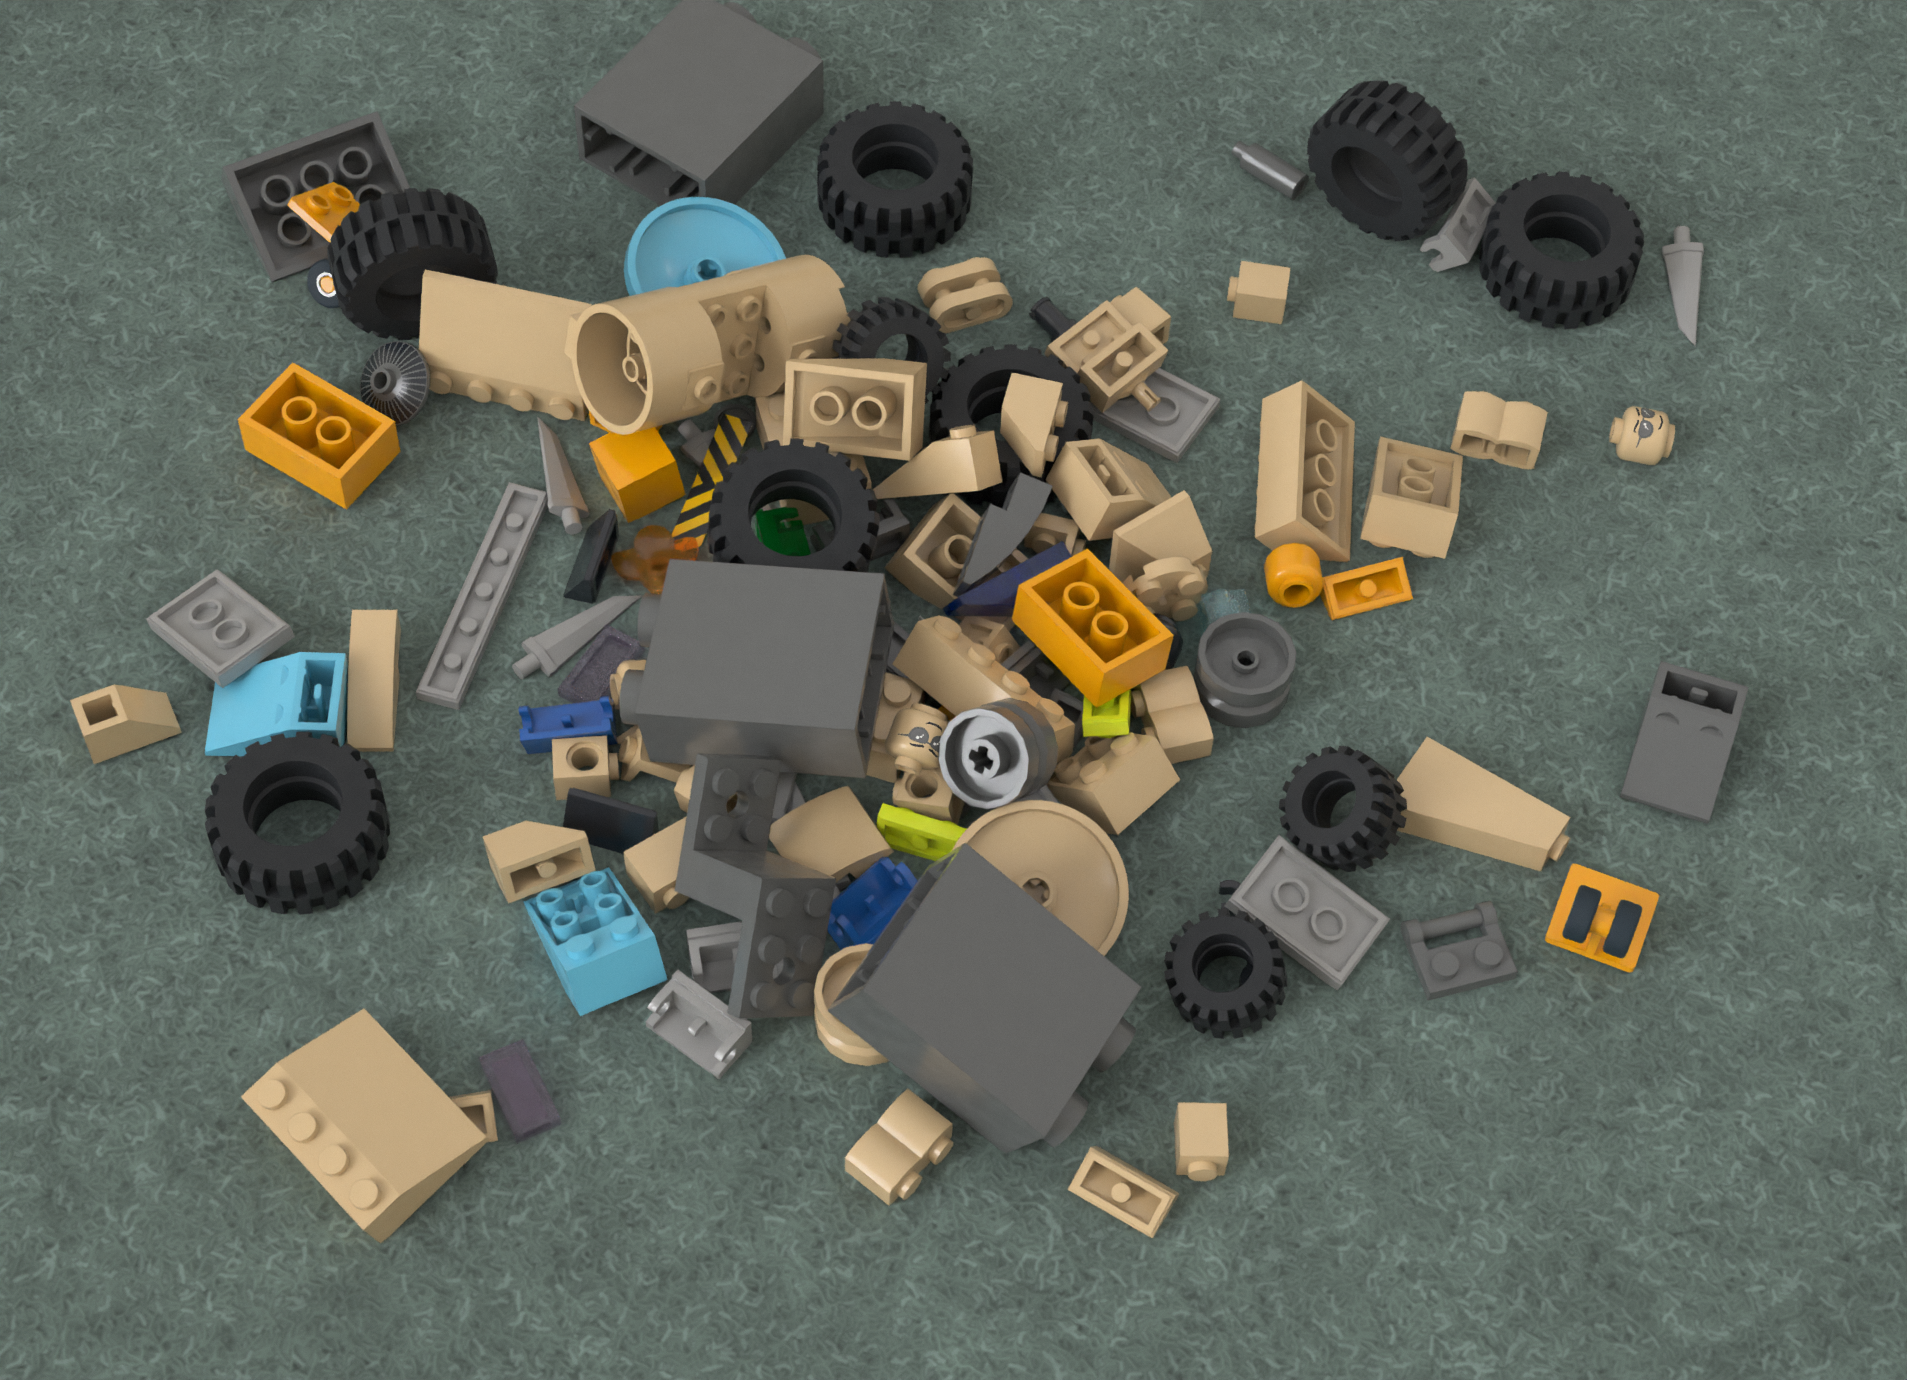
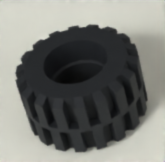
M878 297V304L867 300L861 303L863 307L861 312L853 308L847 314L851 319L847 326L840 323L837 329L842 336L840 340H833L832 349L839 353V356L832 359L875 358L877 350L886 339L897 334H905L908 342V351L904 361L927 363L925 404L928 403L926 395L930 392L936 395L941 389L937 385L939 378H947L949 370L943 367L944 362L951 361V352L943 347L949 341L946 334L940 331L941 325L926 312L899 298L893 301L889 297Z
M1331 746L1322 748L1321 756L1311 753L1305 757L1307 764L1303 767L1297 764L1292 770L1295 777L1291 782H1285L1282 790L1287 795L1286 798L1280 799L1279 809L1286 813L1280 818L1281 826L1288 831L1286 836L1290 842L1320 863L1337 871L1341 868L1346 872H1354L1357 865L1366 869L1373 866V858L1384 859L1389 854L1386 850L1388 845L1392 843L1396 846L1401 838L1396 835L1398 828H1405L1407 818L1401 815V811L1407 809V800L1400 795L1404 791L1401 783L1395 780V776L1385 767L1359 750L1354 751L1348 746H1339L1338 750ZM1356 790V801L1350 815L1339 825L1331 827V814L1336 803L1347 793Z
M1218 909V916L1211 918L1208 911L1198 914L1200 922L1194 925L1188 920L1183 924L1184 935L1181 937L1174 934L1170 941L1172 952H1166L1164 962L1167 968L1164 971L1165 979L1174 1005L1178 1007L1180 1016L1187 1023L1191 1020L1195 1030L1202 1034L1208 1028L1211 1029L1214 1038L1224 1039L1225 1032L1232 1031L1233 1037L1236 1039L1244 1037L1242 1030L1251 1027L1253 1033L1262 1029V1018L1265 1017L1270 1022L1277 1015L1275 1005H1283L1286 997L1283 987H1287V974L1277 938L1272 931L1267 933L1266 925L1260 919L1256 918L1253 922H1250L1247 912L1238 910L1236 917L1230 916L1229 909ZM1236 956L1245 959L1253 965V970L1248 980L1235 990L1215 992L1199 983L1200 976L1205 967L1220 957Z

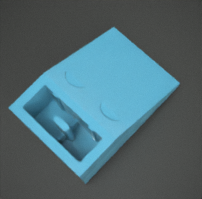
M298 652L258 663L224 688L215 682L205 755L244 756L247 754L245 748L259 741L260 745L271 741L270 736L284 733L285 738L296 737V732H312L313 738L320 739L322 734L338 738L339 746L342 747L345 742L347 726L348 662L346 653Z
M609 867L583 875L580 879L561 887L544 890L538 896L523 902L565 992L580 1016L668 980L654 933Z

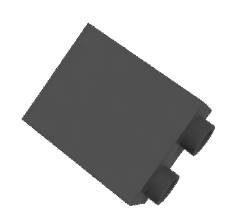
M682 0L574 105L579 159L660 206L686 197H709L735 205L824 114L823 60L818 52L805 40L797 37H790L786 40L757 24L752 14L738 3L725 2L722 5L715 0Z
M670 559L662 594L645 593L639 607L638 640L641 647L649 648L645 669H628L623 676L620 690L619 707L623 724L639 726L650 761L695 765L697 753L772 756L782 760L780 772L866 778L894 630V619L885 575L881 573Z
M964 843L926 868L832 1003L828 1012L998 1149L1009 1153L1040 1139L1051 1147H1056L1077 1127L1085 1115L1089 1103L1075 1090L1091 1066L1099 1072H1104L1120 1058L1131 1043L1136 1028L1124 1019L1123 1015L1141 989V986L973 848Z

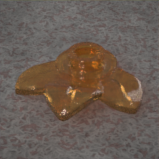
M648 525L637 533L634 539L635 548L614 552L611 560L614 569L623 579L641 581L642 585L650 593L662 594L669 560L696 561L699 548L694 537H685L674 541L671 533L665 527Z

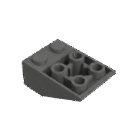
M1661 661L1649 690L1620 797L1708 824L1738 729L1749 687Z

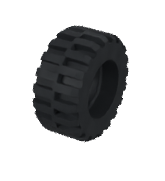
M1375 80L1361 82L1353 88H1349L1313 125L1307 145V155H1310L1308 165L1310 172H1314L1316 175L1314 181L1318 189L1325 192L1328 203L1332 207L1336 206L1343 213L1341 216L1349 223L1353 221L1359 225V229L1367 234L1371 232L1376 233L1377 238L1384 240L1394 238L1395 241H1405L1419 238L1434 226L1464 192L1468 175L1467 159L1463 158L1465 156V149L1462 141H1457L1455 137L1456 130L1450 122L1446 123L1441 117L1443 113L1435 105L1431 107L1426 103L1424 96L1418 92L1411 93L1407 91L1406 86L1398 83L1389 85L1388 81Z
M890 101L888 106H880L879 103L867 105L866 110L862 112L856 109L845 116V122L839 120L829 130V134L823 138L820 145V154L817 156L818 206L819 210L823 213V220L831 230L835 229V235L846 244L849 241L854 242V248L864 253H867L868 249L876 251V256L888 258L889 254H900V258L912 257L914 251L920 250L924 254L934 250L935 243L939 242L943 245L953 237L954 231L957 232L961 229L966 221V214L970 212L973 158L971 157V148L968 141L963 136L961 137L962 132L952 122L946 124V118L934 110L931 113L926 112L925 107L912 103V106L909 107L902 106L901 102ZM900 169L913 172L926 181L912 188L890 190L872 185L864 180V178L878 171Z
M1561 171L1556 172L1555 176H1548L1547 172L1535 174L1532 176L1531 181L1524 178L1512 184V188L1504 190L1497 198L1496 204L1492 206L1479 253L1481 261L1479 266L1480 274L1483 280H1487L1486 288L1493 298L1500 296L1499 304L1508 312L1513 309L1520 312L1518 317L1528 323L1531 322V319L1542 321L1541 327L1551 329L1554 328L1555 324H1564V329H1576L1579 323L1583 321L1586 326L1600 322L1602 315L1606 318L1610 317L1618 310L1619 305L1625 303L1628 298L1643 254L1644 233L1640 228L1641 222L1634 210L1629 211L1630 204L1621 194L1615 196L1612 187L1603 182L1600 185L1592 182V177L1583 174L1580 175V178L1569 176V172ZM1541 238L1564 239L1583 248L1592 258L1578 262L1553 259L1537 250L1531 244V241Z
M416 188L404 189V193L393 194L391 191L381 194V199L373 202L370 199L360 204L357 212L350 211L343 218L341 226L338 225L330 238L331 242L327 249V257L336 296L343 315L364 332L370 333L372 331L377 337L388 339L389 336H395L398 340H410V337L420 335L422 277L425 269L497 284V264L483 217L466 200L463 201L461 197L450 192L443 195V192L439 189L427 188L426 191H418Z
M1005 344L1004 349L995 350L994 346L980 349V353L977 356L970 353L959 359L958 368L955 365L949 367L947 378H942V381L937 383L941 389L936 395L932 393L929 445L934 441L950 437L949 429L975 425L978 421L989 415L1002 413V404L1011 373L1063 383L1061 401L1068 402L1067 415L1063 428L1055 427L1053 435L1059 436L1054 462L1046 461L1042 477L1031 474L1007 441L995 439L1002 482L979 491L967 492L968 500L979 505L986 501L1002 508L1009 487L1020 472L1047 483L1046 478L1064 444L1070 441L1091 439L1094 418L1093 405L1090 403L1091 395L1087 386L1080 383V376L1070 366L1065 369L1063 361L1056 356L1050 354L1049 357L1041 354L1042 350L1030 346L1028 350L1017 349V345ZM1052 489L1046 503L1053 501L1054 491Z
M790 438V445L780 446L779 440L765 442L764 451L758 453L757 449L752 447L741 454L740 465L737 462H731L723 472V481L716 483L709 510L707 539L709 553L713 554V562L868 573L879 530L880 514L876 512L878 502L875 492L870 488L866 489L868 478L863 471L858 468L852 471L850 469L851 459L842 452H839L836 457L829 454L828 445L816 442L815 447L804 446V439ZM785 499L801 500L816 506L829 518L835 529V535L830 544L816 553L806 556H787L769 549L756 537L751 528L752 517L761 508L772 502Z
M296 732V737L285 738L284 733L270 736L271 741L260 745L259 741L246 747L247 754L243 757L233 756L224 765L227 774H218L210 787L213 795L206 799L204 811L207 821L205 822V827L221 876L226 877L228 886L237 895L245 894L247 902L258 908H263L265 903H268L273 913L287 914L288 908H297L299 915L312 914L313 907L325 904L326 910L340 905L338 898L347 894L352 898L362 891L361 881L363 879L373 880L380 870L378 860L382 861L386 858L389 848L387 837L391 833L381 782L377 780L376 771L369 760L361 759L360 751L350 744L344 743L340 747L338 738L322 734L320 739L313 738L312 732ZM299 800H316L327 803L340 811L338 819L325 834L305 844L295 846L276 845L256 835L265 818L274 810L287 803Z

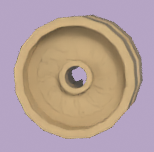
M867 943L845 947L829 957L818 972L814 989V1020L819 1039L831 1054L847 1063L864 1066L885 1063L889 1060L829 1013L828 1009L873 946V944Z

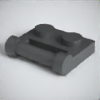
M1491 901L1476 903L1474 909L1419 922L1417 919H1411L1401 922V934L1427 1000L1516 978L1518 971L1498 925L1497 913ZM1476 927H1480L1483 934L1481 937L1428 950L1424 943V940Z

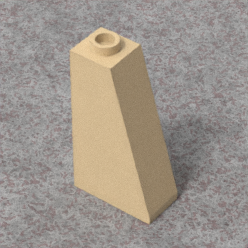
M1426 737L1397 779L1404 789L1400 795L1407 800V809L1401 811V815L1407 818L1405 828H1398L1397 831L1538 871H1542L1549 858L1557 862L1570 841V837L1565 835V831L1571 817L1429 737Z

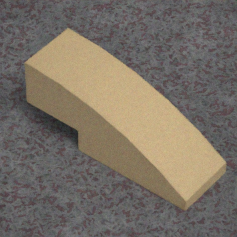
M352 610L348 663L347 744H350L360 752L394 751L400 677L398 660L401 635L397 610Z

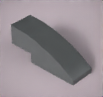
M1020 472L1009 487L1003 507L999 508L992 504L989 505L979 519L953 596L962 598L980 586L1003 565L1037 520L1050 494L1052 485Z

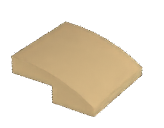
M848 785L804 803L772 823L770 827L769 838L782 857L836 878V883L848 873H851L856 879L859 878L881 857H888L894 852Z

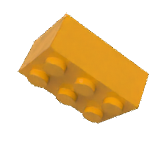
M292 363L238 418L246 451L346 510L401 452L394 420L295 363Z
M1088 548L1018 585L1012 621L1096 708L1165 670L1174 635Z

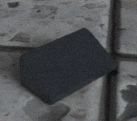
M607 510L588 527L563 594L565 598L590 604L596 602L619 538L618 519L615 510Z
M570 788L568 791L563 827L584 831L590 845L624 854V851L659 832L658 815L654 810L577 788Z

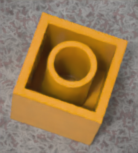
M655 427L625 435L610 432L589 443L599 475L628 523L642 518L686 495L676 460Z

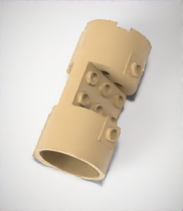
M799 255L732 271L714 279L680 287H665L589 306L581 313L569 315L564 354L572 359L577 387L593 417L609 431L625 435L703 414L714 403L740 396L767 397L785 392L786 360L832 359L839 356V353L832 349L833 340L841 339L842 334L837 331L840 323L847 326L851 319L847 316L848 313L844 300L839 291L845 286L836 272L827 263L815 256Z

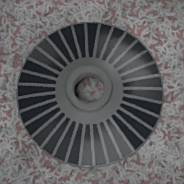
M388 342L377 348L364 366L360 381L362 402L394 420L396 426L404 425L414 419L426 403L430 389V371L424 355L418 348L406 342Z

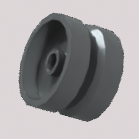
M1239 612L1224 615L1207 627L1199 642L1194 681L1200 702L1209 717L1226 726L1249 728L1264 725L1279 715L1288 701L1296 660V650L1292 638L1279 623L1261 614Z
M1006 698L961 712L950 721L940 739L938 760L943 778L954 795L970 806L991 809L1015 802L1017 799L1030 796L1045 786L1057 765L1058 745L1053 727L1040 710L1027 701Z

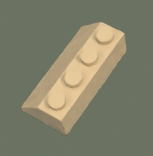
M1302 380L1262 399L1255 538L1272 551L1283 544L1299 543L1312 548L1318 555L1319 560L1348 562L1350 561L1355 421Z
M938 615L916 623L892 665L956 717L961 712L1006 698L1027 701L1044 714L1054 729L1058 745L1057 763L1070 757L1073 752L1075 724L1063 715L1064 711L1057 703L1038 695L1029 687L1030 684L1025 677L1017 672L1008 671L995 660L996 657L990 649L972 642L962 634L961 627L952 619Z

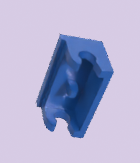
M602 696L597 701L531 709L527 705L519 706L518 708L523 723V729H519L520 742L527 754L552 752V739L607 736L608 745L618 744L614 700L610 696Z
M881 857L832 901L827 931L840 950L845 947L865 943L874 944L917 883V879L903 862L895 866L888 857Z

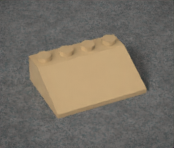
M425 269L422 277L419 350L428 363L430 390L438 394L450 392L469 396L471 399L481 403L492 401L507 404L519 411L535 410L549 413L561 420L573 418L585 421L589 410L577 387L572 359L564 354L569 315L581 313L589 306H592V304Z
M365 1009L360 1010L277 1062L241 1096L353 1220L379 1243H382L489 1141L485 1134Z

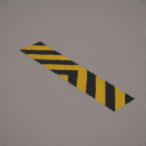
M723 413L668 541L667 549L697 556L708 531L709 510L716 483L723 481V472L730 463L737 462L753 422Z

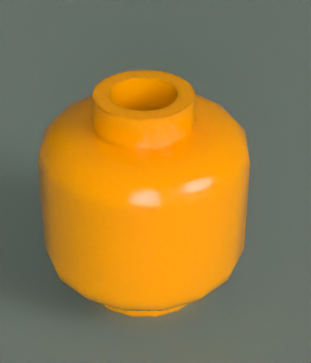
M1299 543L1283 544L1275 548L1267 556L1264 564L1267 591L1274 602L1282 606L1296 608L1313 602L1320 595L1323 588L1320 560L1312 548Z

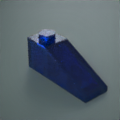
M1062 541L966 592L942 609L946 616L1012 617L1018 585L1072 556Z

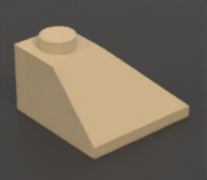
M1185 490L1114 530L1109 570L1121 582L1130 575L1134 582L1138 577L1145 574L1143 566L1153 561L1170 557L1188 558L1194 567H1197V564L1202 567L1205 578H1207L1212 549L1191 498Z

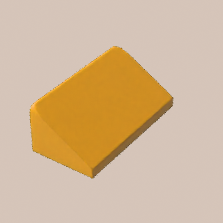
M1403 557L1322 577L1323 588L1320 597L1331 620L1413 599Z

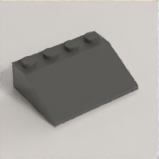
M377 111L226 165L222 169L221 176L222 183L235 213L271 282L307 270L317 261L327 258V249L330 242L288 206V202L292 197L335 182L347 188L353 194L354 199L362 204L369 199L372 202L381 199V194L391 191L393 194L404 193V189L410 188Z

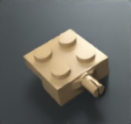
M1108 300L1047 346L1044 354L1047 357L1052 354L1061 359L1065 369L1069 366L1074 369L1080 376V383L1087 386L1091 395L1090 401L1102 413L1119 399L1129 395H1133L1148 412L1152 408L1154 409L1161 401V398L1144 382L1148 376L1161 367L1169 350L1140 321L1132 326Z

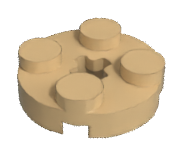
M1170 557L1153 561L1142 567L1145 574L1138 577L1134 582L1131 575L1122 582L1152 614H1161L1169 619L1173 618L1175 621H1185L1196 615L1198 612L1196 604L1203 599L1208 588L1202 567L1197 564V567L1192 566L1190 559L1185 557Z

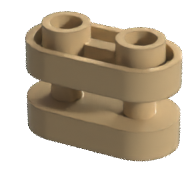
M974 257L962 263L931 269L920 280L917 288L924 305L930 308V317L941 325L940 331L943 333H950L1001 318L1009 312L1013 305V300L1006 286L1000 282V274L994 262L984 257Z

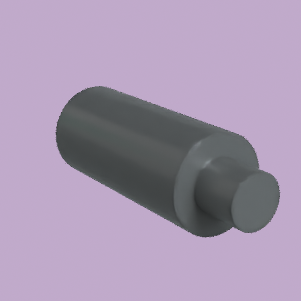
M1238 141L1235 144L1232 155L1241 160L1240 168L1289 199L1295 200L1306 188L1309 176L1261 145L1253 143L1248 146L1242 141Z

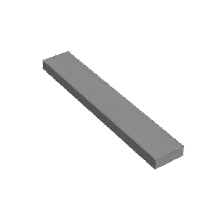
M509 482L416 690L417 699L460 710L548 508L547 492Z

